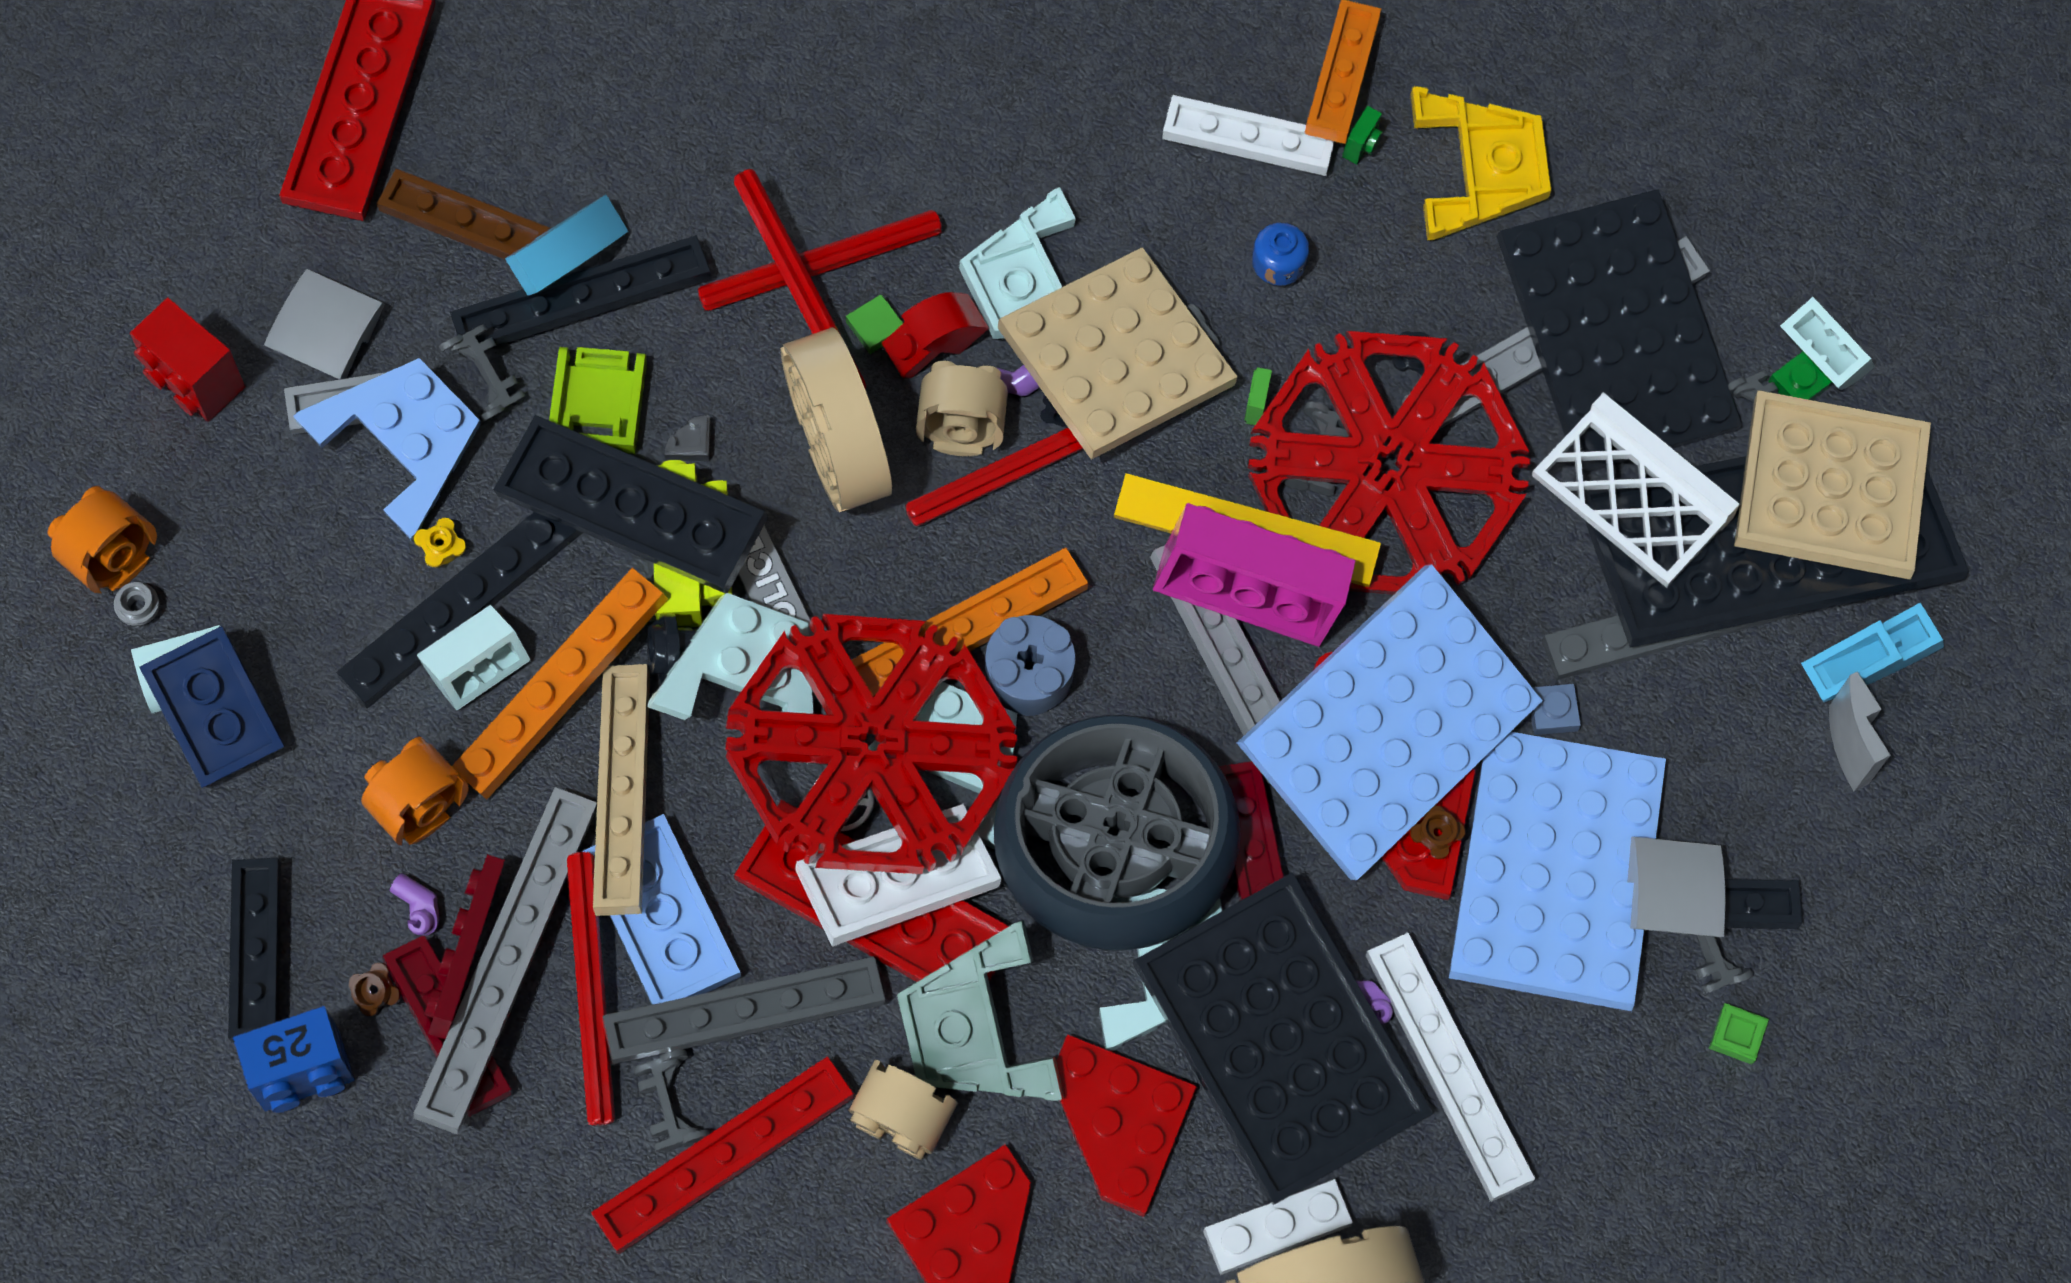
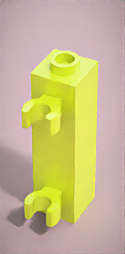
M668 460L661 463V465H656L697 482L695 463L687 464L681 460ZM717 480L701 484L728 495L727 481ZM654 563V586L668 598L664 605L655 613L656 620H659L661 613H674L677 626L700 627L702 624V606L709 605L714 607L719 598L725 593ZM730 588L729 594H732V588Z

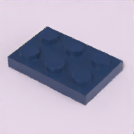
M223 626L139 666L201 788L285 747Z

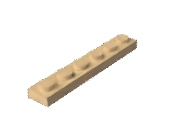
M648 664L607 666L603 671L593 910L596 916L642 914L649 707L647 706L650 691Z

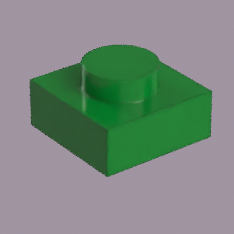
M1367 105L1347 137L1343 158L1357 165L1365 151L1369 154L1373 153L1383 134L1378 129L1382 116L1381 112Z
M1803 351L1774 372L1768 381L1769 383H1775L1780 395L1807 400L1816 399L1828 390L1832 383Z

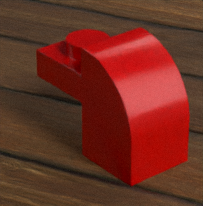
M945 292L931 296L904 312L901 316L905 322L882 342V345L901 377L912 378L941 352L961 354L989 327L969 294Z

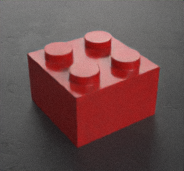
M168 297L130 332L137 348L133 353L146 367L142 371L143 374L158 389L161 390L166 386L176 394L173 399L190 416L197 412L209 423L246 387L230 349Z

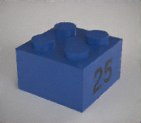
M325 1006L233 1037L248 1089L265 1112L271 1109L274 1113L291 1110L300 1104V1099L315 1094L318 1097L331 1096L345 1089L344 1084L355 1081L340 1031Z

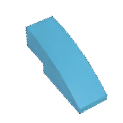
M604 195L541 234L534 241L506 257L505 260L526 294L531 295L544 289L627 233L628 229L607 195Z
M1920 602L1884 623L1879 620L1802 662L1801 665L1824 703L1835 698L1851 674L1858 671L1865 684L1869 685L1944 648V643Z

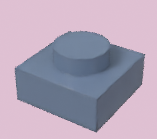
M1574 684L1532 687L1543 700L1530 712L1534 735L1577 732L1581 725Z

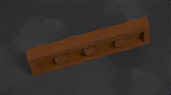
M399 169L394 170L377 202L380 212L504 260L551 229Z

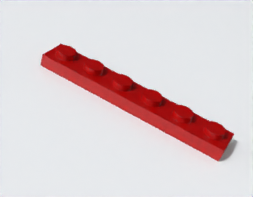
M827 1056L592 1211L591 1214L616 1253L620 1254L852 1100L854 1094Z

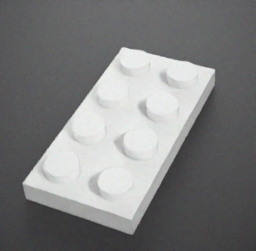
M964 804L944 810L942 813L949 823H956L964 818L967 810ZM892 828L843 845L842 847L854 851L891 853L901 847V839L896 830ZM976 832L962 855H960L957 848L954 861L949 862L946 855L940 850L932 851L931 853L937 862L936 866L930 872L924 868L923 874L815 868L817 860L823 853L817 854L814 861L809 864L804 863V859L797 861L795 869L831 946L998 888L1001 882V877L978 832Z

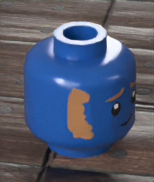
M1274 223L1260 231L1254 242L1252 253V266L1257 276L1264 282L1274 286H1285L1294 283L1300 278L1306 268L1309 256V243L1305 234L1298 227L1289 223Z

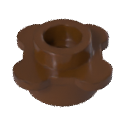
M1433 806L1426 813L1421 824H1415L1410 831L1412 840L1416 843L1424 844L1430 849V854L1435 859L1447 857L1449 847L1455 841L1462 840L1465 835L1464 826L1460 822H1456L1455 818L1440 806ZM1440 829L1442 835L1436 836L1433 831Z
M382 962L374 963L370 971L363 974H354L349 979L352 999L366 1016L376 1015L379 1008L386 1004H397L401 997L399 988L393 986L389 978L390 970L388 966ZM373 985H376L378 988L376 994L371 990Z

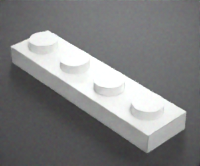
M1172 95L1162 139L1323 176H1326L1334 141L1304 134L1306 129L1304 124Z

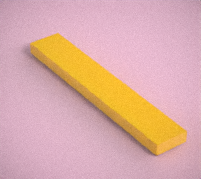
M1125 474L1114 513V518L1172 533L1186 503L1211 508L1216 513L1239 521H1249L1257 527L1280 535H1290L1301 542L1321 549H1331L1337 551L1342 556L1354 559L1356 561L1350 583L1368 588L1370 586L1381 545L1380 542L1131 474Z

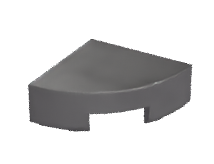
M710 415L692 418L674 435H671L665 448V461H709Z

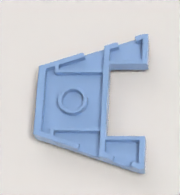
M420 358L305 408L293 416L295 421L321 448L329 443L354 419H358L409 471L416 480L383 510L411 541L414 540L415 533L422 529L421 526L429 511L434 508L442 488L452 471H455L481 424L480 420Z

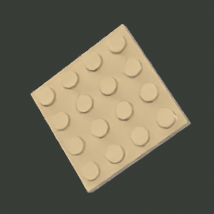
M1143 247L1000 318L997 328L1091 460L1235 385L1237 375Z
M1758 390L1754 399L1734 546L1911 579L1915 571L1931 422Z

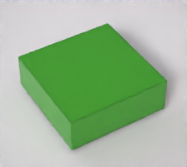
M881 294L846 315L847 325L869 354L883 347L882 342L903 324Z
M1257 367V370H1254L1244 419L1246 424L1256 425L1263 415L1272 370Z
M1724 1003L1708 1049L1752 1065L1756 1061L1769 1019Z

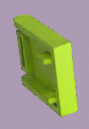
M559 347L549 421L573 430V425L612 428L613 436L580 434L627 454H635L647 366L646 354L637 353L635 370L629 371V351L577 347L576 366H569V347Z

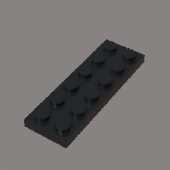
M537 415L532 419L493 489L498 497L723 593L729 592L768 519L765 511Z

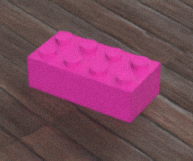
M1186 503L1164 547L1153 591L1319 647L1346 603L1356 560L1342 556L1337 551L1331 549H1321L1301 542L1293 536L1280 535L1257 527L1252 522L1239 521L1216 513L1211 508Z

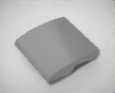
M306 269L281 308L264 346L337 379H346L362 341L369 342L385 303Z
M1858 671L1848 677L1829 705V723L1833 746L1842 771L1853 791L1868 785L1890 757V753L1871 725L1881 711V707Z
M1631 837L1627 882L1634 883L1630 929L1724 937L1725 877L1721 846Z

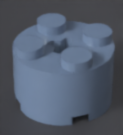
M1036 615L1007 618L996 629L986 649L985 678L1004 708L1019 715L1034 716L1047 712V710L1060 704L1067 697L1073 683L1075 650L1068 631L1054 621ZM1027 662L1035 663L1033 670L1024 669Z

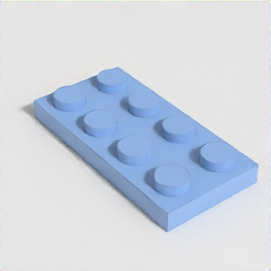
M662 814L645 822L642 914L610 915L653 1005L710 992L740 978L741 974L665 815ZM595 846L581 851L592 853L595 862Z

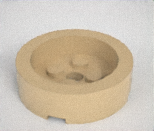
M832 327L783 344L781 359L799 425L803 426L811 448L808 451L818 476L834 508L838 512H842L890 496L892 494L891 475L880 431L859 372L839 332Z
M1400 1226L1367 1229L1362 1232V1239L1358 1236L1341 1240L1340 1236L1318 1241L1279 1254L1237 1273L1239 1283L1425 1282L1408 1230ZM1231 1280L1226 1281L1225 1283H1236V1281Z

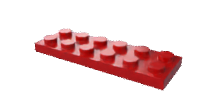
M435 0L345 1L279 194L283 204L360 221L365 220L436 6Z
M782 799L777 805L781 811L787 813L795 812L798 809ZM764 826L735 872V880L823 929L795 871L796 863L804 859L809 849L808 845L804 842H796L786 852L783 850V846L789 831H786L779 838L776 845L767 827ZM841 832L838 834V841L841 846L855 841ZM962 900L846 941V943L871 957H875L878 961L918 982L1009 926ZM996 970L987 972L989 982Z

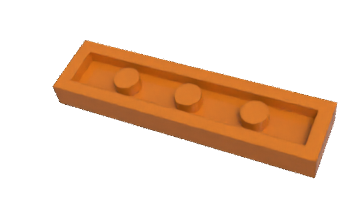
M1341 0L1304 134L1346 144L1378 26L1381 8Z

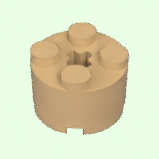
M949 361L935 362L932 365L931 372L923 378L921 383L916 424L918 438L924 442L925 436L934 442L933 449L955 456L982 454L983 447L993 444V450L999 447L1003 441L1008 395L1007 387L1001 380L999 369L988 365L976 368L955 365Z
M875 1060L849 1109V1112L853 1114L850 1121L856 1124V1128L877 1139H881L884 1132L893 1136L892 1142L898 1145L897 1148L922 1160L925 1152L933 1153L958 1102L946 1095L942 1103L943 1098L933 1094L936 1088L892 1065H888L886 1069L881 1061Z

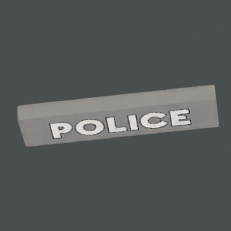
M763 526L738 573V577L751 602L808 622L809 636H812L814 633L809 627L810 619L765 526Z

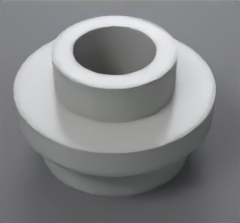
M141 582L124 585L114 599V610L118 618L131 626H141L149 623L155 618L160 607V600L156 591L150 585ZM142 600L145 602L142 609L138 611L130 610L131 605L135 601Z

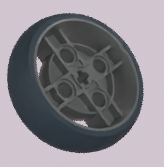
M1104 715L1079 720L1059 728L1040 740L1023 756L1009 775L1000 795L994 821V846L1001 873L1009 890L1020 906L1036 922L1052 933L1081 946L1111 951L1132 950L1169 940L1190 928L1210 911L1225 890L1235 868L1240 846V821L1236 802L1225 775L1209 754L1195 741L1182 732L1152 719L1129 715ZM1116 764L1115 766L1089 771L1075 779L1067 788L1055 785L1063 778L1082 769L1097 765ZM1162 774L1177 782L1194 798L1205 816L1208 828L1184 822L1182 812L1174 796L1160 781ZM1130 788L1136 789L1141 793L1137 796L1129 797L1121 792ZM1070 815H1078L1083 818L1078 823H1068L1063 819ZM1116 829L1120 830L1118 836H1112L1115 834ZM1026 835L1050 841L1051 850L1064 874L1073 882L1070 892L1054 883L1036 865L1028 851ZM1157 840H1165L1171 845L1164 849H1157L1150 844ZM1098 867H1108L1113 870L1111 874L1106 876H1098L1092 871ZM1167 876L1182 880L1174 887L1154 897L1135 902L1117 903L1118 898L1132 897L1151 890Z

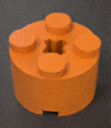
M100 486L89 488L81 500L65 515L58 516L51 522L47 531L48 536L52 538L51 552L55 560L94 593H101L100 588L104 587L115 591L133 580L145 567L150 558L145 554L149 541L155 546L157 540L156 529L147 519L115 492L104 490Z
M416 737L409 741L401 753L388 763L385 760L379 761L367 771L364 779L369 784L363 793L362 805L398 845L402 846L403 839L409 845H412L430 836L450 819V816L445 811L453 801L460 807L467 796L469 787L465 780L432 744L427 743L422 737Z

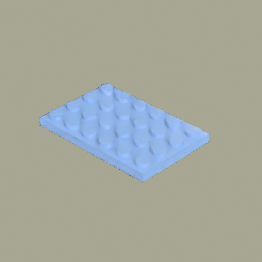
M1430 564L1420 569L1248 731L1237 744L1350 880H1358L1543 700L1435 567Z
M1510 732L1482 759L1449 972L1450 979L1632 1011L1635 1004L1644 930L1630 929L1634 883L1627 882L1631 837L1656 839L1666 759Z

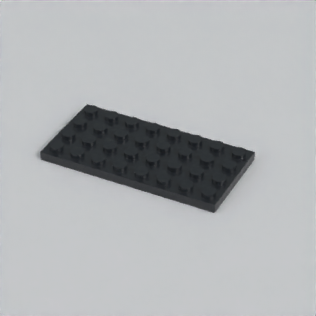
M1747 456L1694 466L1737 501L1739 506L1730 523L1710 540L1667 588L1585 520L1630 648L1964 580L1969 572L1927 467L1915 571L1911 579L1734 546ZM1646 487L1648 508L1673 507L1672 494L1664 487ZM1640 488L1615 489L1617 509L1641 508ZM1609 489L1584 490L1585 504L1592 510H1610ZM1679 500V506H1686ZM1680 515L1682 536L1702 535L1710 526L1698 515ZM1674 516L1649 517L1651 537L1675 536ZM1642 517L1618 518L1619 532L1626 538H1644ZM1611 518L1604 519L1611 524ZM1693 544L1683 545L1684 553H1685ZM1676 545L1652 546L1653 560L1668 572L1678 561ZM1645 546L1638 547L1645 553Z

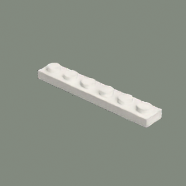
M1409 933L1368 950L1366 958L1384 993L1390 999L1393 1011L1490 1201H1495L1533 1183L1535 1178Z

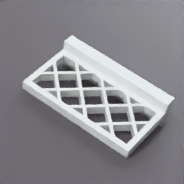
M1604 392L1592 404L1591 410L1532 473L1536 480L1666 588L1710 540L1730 523L1739 506L1737 501ZM1591 427L1604 438L1605 451L1581 452L1579 437ZM1574 444V452L1565 453ZM1611 444L1618 450L1612 451ZM1630 459L1638 466L1639 479L1614 480L1613 460ZM1606 460L1608 480L1583 481L1581 461ZM1575 461L1577 482H1559L1547 471L1556 462ZM1645 472H1646L1648 475H1650L1652 478H1646V477H1645ZM1646 487H1664L1672 494L1673 507L1648 508ZM1640 488L1641 508L1617 509L1615 489ZM1609 489L1610 510H1592L1585 504L1584 490ZM1577 490L1578 497L1574 495L1571 491ZM1679 500L1686 506H1679ZM1680 515H1698L1710 526L1702 535L1682 536ZM1674 516L1675 536L1651 537L1649 517ZM1642 517L1644 538H1626L1619 532L1618 518ZM1611 518V524L1604 519ZM1693 544V545L1684 553L1683 545ZM1676 545L1678 561L1668 572L1653 560L1652 546ZM1645 546V553L1638 547Z

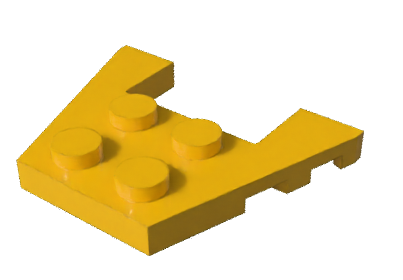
M1412 87L1411 104L1414 128L1458 127L1466 197L1425 199L1423 208L1427 240L1444 237L1549 198L1551 187L1541 116L1489 104L1487 108L1464 102V97L1449 94L1448 98L1427 93V88Z

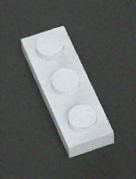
M1334 1179L1291 1195L1275 1205L1269 1203L1205 1227L1203 1232L1219 1273L1222 1275L1351 1227L1353 1222Z

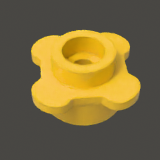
M441 518L435 526L427 530L419 529L414 535L415 545L422 547L426 555L425 562L430 567L448 564L465 552V541L457 537L454 532V522L449 518ZM439 539L444 541L441 546L436 545V541Z

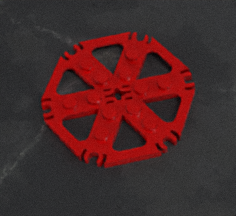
M1347 331L1345 335L1350 340L1352 348L1348 349L1345 337L1339 333L1334 337L1338 352L1333 355L1325 353L1320 342L1315 344L1314 356L1320 364L1314 361L1308 349L1251 432V434L1261 433L1269 436L1268 439L1264 436L1256 435L1251 437L1249 446L1261 447L1266 453L1265 458L1261 460L1249 459L1248 468L1253 471L1266 469V473L1256 474L1249 472L1248 474L1265 511L1289 518L1277 492L1279 484L1284 480L1302 479L1307 481L1347 484L1319 526L1365 538L1380 514L1386 509L1412 561V569L1405 576L1372 575L1369 588L1350 583L1349 591L1394 595L1420 569L1430 564L1435 567L1440 575L1449 573L1454 577L1457 585L1462 584L1465 580L1464 573L1457 564L1462 565L1469 579L1527 495L1512 493L1508 489L1521 492L1526 490L1529 481L1516 480L1512 475V469L1527 468L1530 464V459L1525 456L1512 458L1511 454L1528 455L1529 450L1484 362L1481 369L1474 376H1471L1470 373L1475 368L1478 357L1473 355L1467 364H1457L1453 359V355L1459 344L1455 342L1447 348L1444 356L1439 355L1441 347L1448 340L1447 338ZM1374 354L1414 357L1419 359L1424 366V374L1393 419L1364 364L1365 360ZM1316 383L1325 388L1349 437L1286 432L1282 426V419L1304 387L1308 384ZM1468 395L1476 397L1481 402L1498 436V443L1494 448L1430 444L1459 399ZM1389 438L1391 439V441L1386 447L1384 446V443ZM1400 445L1402 448L1396 456L1397 460L1395 463L1400 470L1396 472L1390 469L1387 474H1383L1378 482L1375 481L1380 473L1379 469L1382 464L1377 458L1379 456L1387 458ZM1412 453L1411 459L1409 461L1405 460L1408 454ZM1368 466H1370L1371 470L1369 471L1367 476H1364V472L1366 471ZM1390 481L1394 482L1389 491L1385 490ZM1428 490L1483 494L1493 501L1494 511L1472 544L1467 547L1455 545Z
M823 614L822 619H819L817 616L812 617L809 625L814 633L812 636L802 635L796 625L791 626L789 639L786 637L785 631L782 633L730 706L726 729H737L742 732L743 736L738 738L727 737L725 744L728 762L776 845L779 838L786 831H789L785 837L783 850L788 852L796 842L806 843L809 849L805 854L804 863L809 864L813 862L818 850L824 851L823 855L817 860L815 868L923 874L924 868L929 872L934 870L937 863L931 853L934 850L942 851L949 862L955 860L957 848L960 855L963 854L999 799L1003 787L1017 763V756L1004 755L1000 751L1001 747L1014 748L1017 735L1014 734L1016 730L1015 725L965 643L962 650L956 656H952L956 650L958 638L953 636L947 645L940 646L933 641L938 626L934 624L926 630L924 637L918 636L925 629L927 621ZM861 640L895 643L903 651V656L874 697L843 647V644L847 641ZM795 668L803 673L827 715L762 711L760 701L782 670ZM946 679H955L964 686L981 714L983 723L982 725L915 720L940 683ZM867 734L875 735L876 741L880 743L877 750H868V744L862 742L866 740ZM767 760L828 764L798 809L792 813L783 812L777 807L757 771L758 766ZM917 770L972 773L981 779L983 788L964 818L959 822L949 823ZM869 788L873 791L901 839V847L895 852L847 850L838 841V834Z

